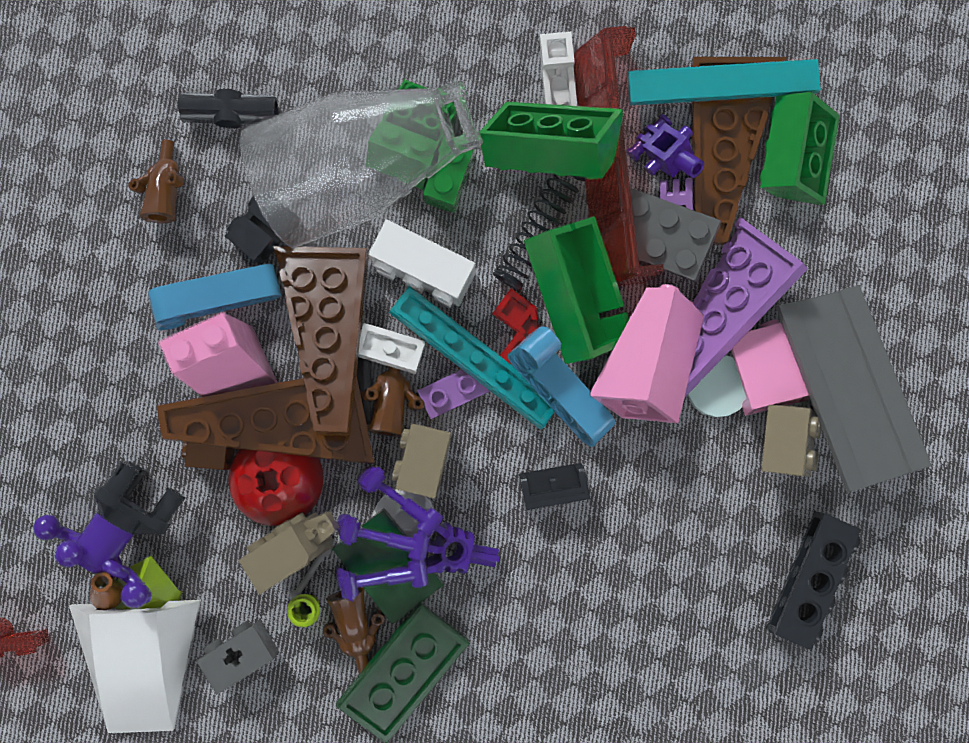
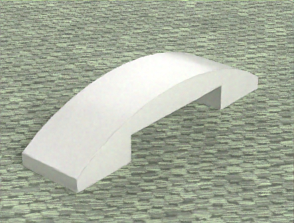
M571 31L540 34L544 103L577 106Z

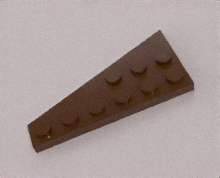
M693 57L691 67L786 61L787 57ZM773 97L691 102L692 150L694 155L704 162L702 172L693 178L694 211L721 220V226L712 245H724L728 242L739 208L738 204L749 177L748 173L758 149Z
M357 375L350 436L320 435L314 432L304 378L156 406L163 440L374 464Z

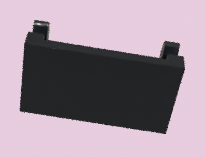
M582 463L519 474L526 510L590 499L585 469L582 467Z

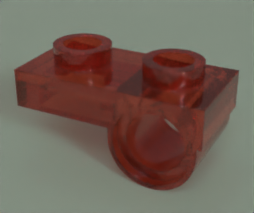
M0 617V658L5 656L4 652L15 651L16 656L37 652L38 646L49 642L48 629L14 633L12 623L8 619Z

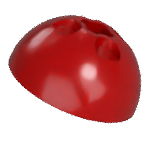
M240 449L237 452L228 474L229 491L236 507L250 520L266 526H280L301 513L306 516L318 502L324 483L323 468L319 458ZM262 477H265V484H266L265 486H264L263 478H262Z

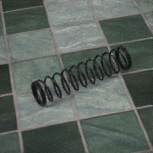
M553 174L555 178L546 180L549 189L540 190L543 200L534 201L537 211H528L527 215L531 222L525 221L521 223L525 233H515V238L519 244H509V249L514 255L505 254L502 256L503 261L508 266L498 265L494 269V277L513 289L521 291L524 284L499 268L510 270L529 279L526 274L517 270L505 259V257H511L533 268L529 261L520 257L511 247L517 246L526 250L525 244L518 238V235L530 238L533 235L524 227V224L536 226L544 232L549 231L548 228L539 225L533 220L530 214L542 215L552 223L560 225V221L541 211L537 206V202L548 204L562 214L567 213L562 207L548 201L543 195V191L552 192L565 202L573 203L571 198L554 190L550 186L549 181H558L569 190L576 193L579 192L576 186L560 179L555 174ZM571 176L581 182H585L587 179L581 176Z

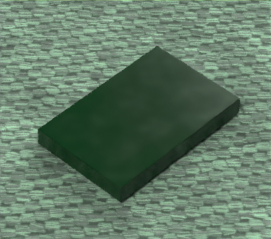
M385 508L360 526L366 529L407 537ZM358 536L356 543L347 545L343 544L342 540L332 549L355 576L405 566L411 561V558L408 557L409 551L388 547L386 543ZM437 573L427 574L429 584L422 587H412V582L395 585L385 583L363 588L389 621L394 624L414 609L419 602H423L444 586V582Z

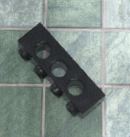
M814 511L766 626L767 630L812 651L814 644H817L823 635L822 624L826 615L831 613L835 606L836 597L834 595L839 584H842L847 577V564L850 556L859 548L861 541L859 535L862 529L826 513ZM831 543L834 549L833 554L825 559L823 555L824 547ZM816 573H820V585L812 588L811 578ZM808 603V614L803 618H799L798 610L800 606Z

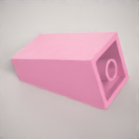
M661 285L660 288H646L595 382L590 396L621 418L678 423L704 315L675 286Z
M224 312L159 341L172 374L202 397L278 383L253 326Z

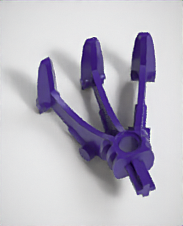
M365 467L358 474L357 481L363 490L367 493H370V491L375 493L377 489L382 491L401 505L400 509L419 522L417 525L419 529L417 533L413 534V538L362 528L360 527L361 522L357 521L356 517H352L349 514H340L337 520L340 528L337 531L340 536L339 539L343 540V544L351 545V543H356L358 536L386 543L388 547L409 551L408 557L411 558L408 565L357 576L337 566L335 575L342 598L353 601L355 596L359 595L358 588L385 583L395 585L412 582V587H422L429 584L427 574L430 573L440 574L445 570L448 573L458 571L465 574L468 571L469 563L495 567L496 563L499 562L498 548L474 544L475 537L471 531H463L462 528L452 527L450 523L446 522L440 524L444 517L434 509L430 508L427 512L410 498L405 499L383 482L386 478L384 475L385 471L380 467ZM434 531L439 534L435 541H430V536ZM452 542H456V552L452 556L446 557L445 551L447 546ZM427 552H432L435 554L428 558H425Z

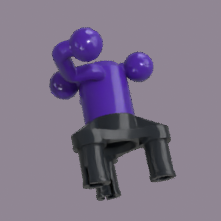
M120 460L105 485H100L93 494L98 510L82 534L61 526L59 520L52 515L40 516L34 523L33 533L41 540H51L56 537L64 541L55 550V560L60 566L67 568L78 564L94 574L105 572L112 578L122 579L126 583L121 592L122 602L127 607L138 608L151 601L152 592L131 568L123 565L119 555L134 534H165L171 525L169 521L186 497L167 487L166 492L153 511H145L131 500L133 498L131 494L147 471L131 461L125 463Z

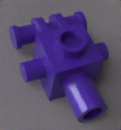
M660 114L659 119L653 125L648 124L645 127L646 134L640 133L635 138L637 142L626 150L627 155L636 162L645 151L650 161L644 168L652 176L660 169L672 178L680 170L691 178H695L702 172L704 162L694 155L688 140L693 135L692 130L685 125L679 131L670 127L672 122L664 114Z

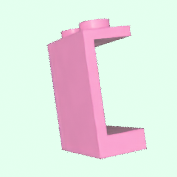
M778 319L761 324L759 329L748 331L731 349L747 397L742 403L745 416L767 411L768 405L787 406L807 401L810 398L783 325Z

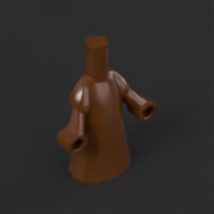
M162 140L159 161L149 167L146 171L147 174L137 179H132L128 185V188L137 194H141L146 190L139 218L151 223H172L176 220L177 188L184 184V178L178 175L180 169L177 162L173 160L175 143L171 140Z
M389 366L388 371L382 372L377 376L373 386L362 392L364 400H375L371 422L368 427V432L402 437L404 431L405 398L409 401L408 407L412 410L417 411L424 407L423 399L413 393L410 389L409 381L401 374L400 369Z
M363 587L358 588L359 595L355 596L353 601L342 598L341 591L335 592L326 598L337 625L334 622H329L323 628V635L325 637L335 640L344 654L355 658L359 674L369 663L367 654L375 645V634L385 620V614L381 610L375 611L372 614V624L368 628Z

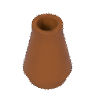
M101 572L96 574L91 580L90 601L92 605L100 610L115 608L122 601L121 592L123 585L108 573Z

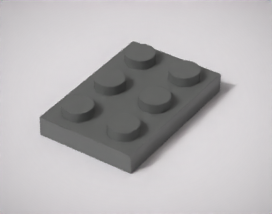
M631 188L606 247L696 282L721 226V220Z

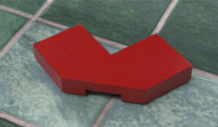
M513 289L508 291L492 313L494 317L516 332V335L500 355L508 363H510L508 354L531 332L539 328L536 306Z

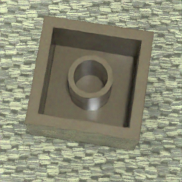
M768 405L762 471L811 477V471H817L819 452L814 450L815 438L820 439L822 427L816 412L810 408Z
M412 423L410 429L404 428L400 442V448L405 449L403 460L396 461L392 480L397 481V490L436 498L452 438L451 432Z

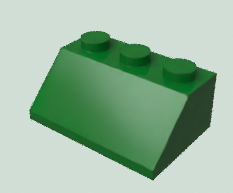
M805 92L776 96L775 106L771 112L770 135L765 146L766 158L764 169L760 175V188L778 198L825 205L840 115L814 93Z

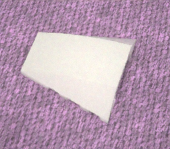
M201 600L168 601L161 608L100 610L92 604H72L69 606L108 733L173 731L175 729L183 691L184 674L187 671L189 661V649L194 637L196 627L194 625Z

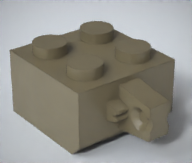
M330 511L321 515L315 512L306 518L301 513L281 524L265 537L247 546L246 548L249 553L238 561L260 595L331 549L333 543L331 535L340 527Z

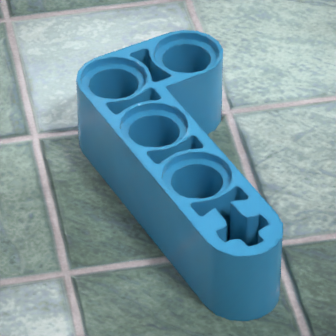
M264 264L172 283L148 291V299L157 330L177 328L184 325L187 319L264 303L282 296L273 264Z
M540 326L508 354V359L513 367L575 435L586 445L594 447L616 424L615 419L600 402L590 396L591 391L556 354L561 348V343L557 336L547 327Z

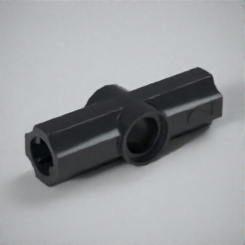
M219 89L215 91V94L181 93L178 98V111L180 120L183 123H214L222 128L237 129L241 128L243 124L277 125L279 118L276 95H244L242 92L233 89Z

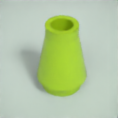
M299 594L293 597L287 606L289 620L298 627H308L314 624L320 614L318 598L311 594ZM304 602L307 603V606L311 607V611L304 608Z

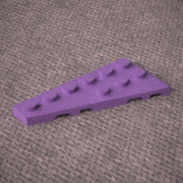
M740 216L735 224L736 231L731 241L724 244L721 250L723 255L718 265L710 270L693 301L694 306L704 315L685 397L808 270L803 262Z

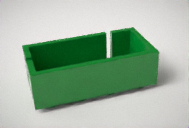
M595 216L523 240L553 330L561 343L560 350L565 364L592 359L613 350L629 318L627 312L601 319L598 313L623 307L624 303Z

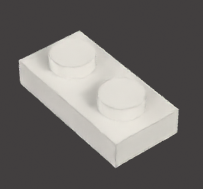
M364 323L360 334L358 357L416 374L425 347V341Z

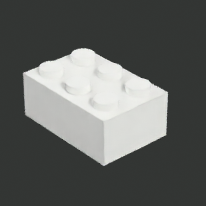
M387 219L368 254L374 263L373 267L377 269L376 272L391 280H394L395 276L403 279L402 281L406 283L405 286L407 288L411 286L420 294L426 290L432 293L434 301L448 308L452 304L460 306L476 274L475 262Z

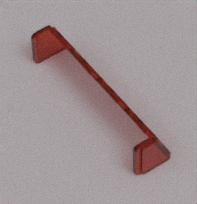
M618 26L603 28L576 50L573 69L576 98L579 106L621 109L614 56L629 54L636 36V29L634 27ZM621 124L613 164L602 179H586L585 187L589 218L595 216L617 285L626 286L649 283L652 279H656L664 272V264L639 266L623 125Z

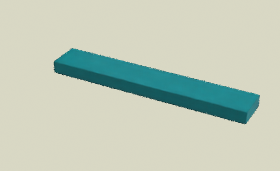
M818 59L628 71L627 74L629 106L775 97L805 92L817 94L821 90Z
M408 286L388 312L537 428L543 429L554 414V410L510 363L411 286Z

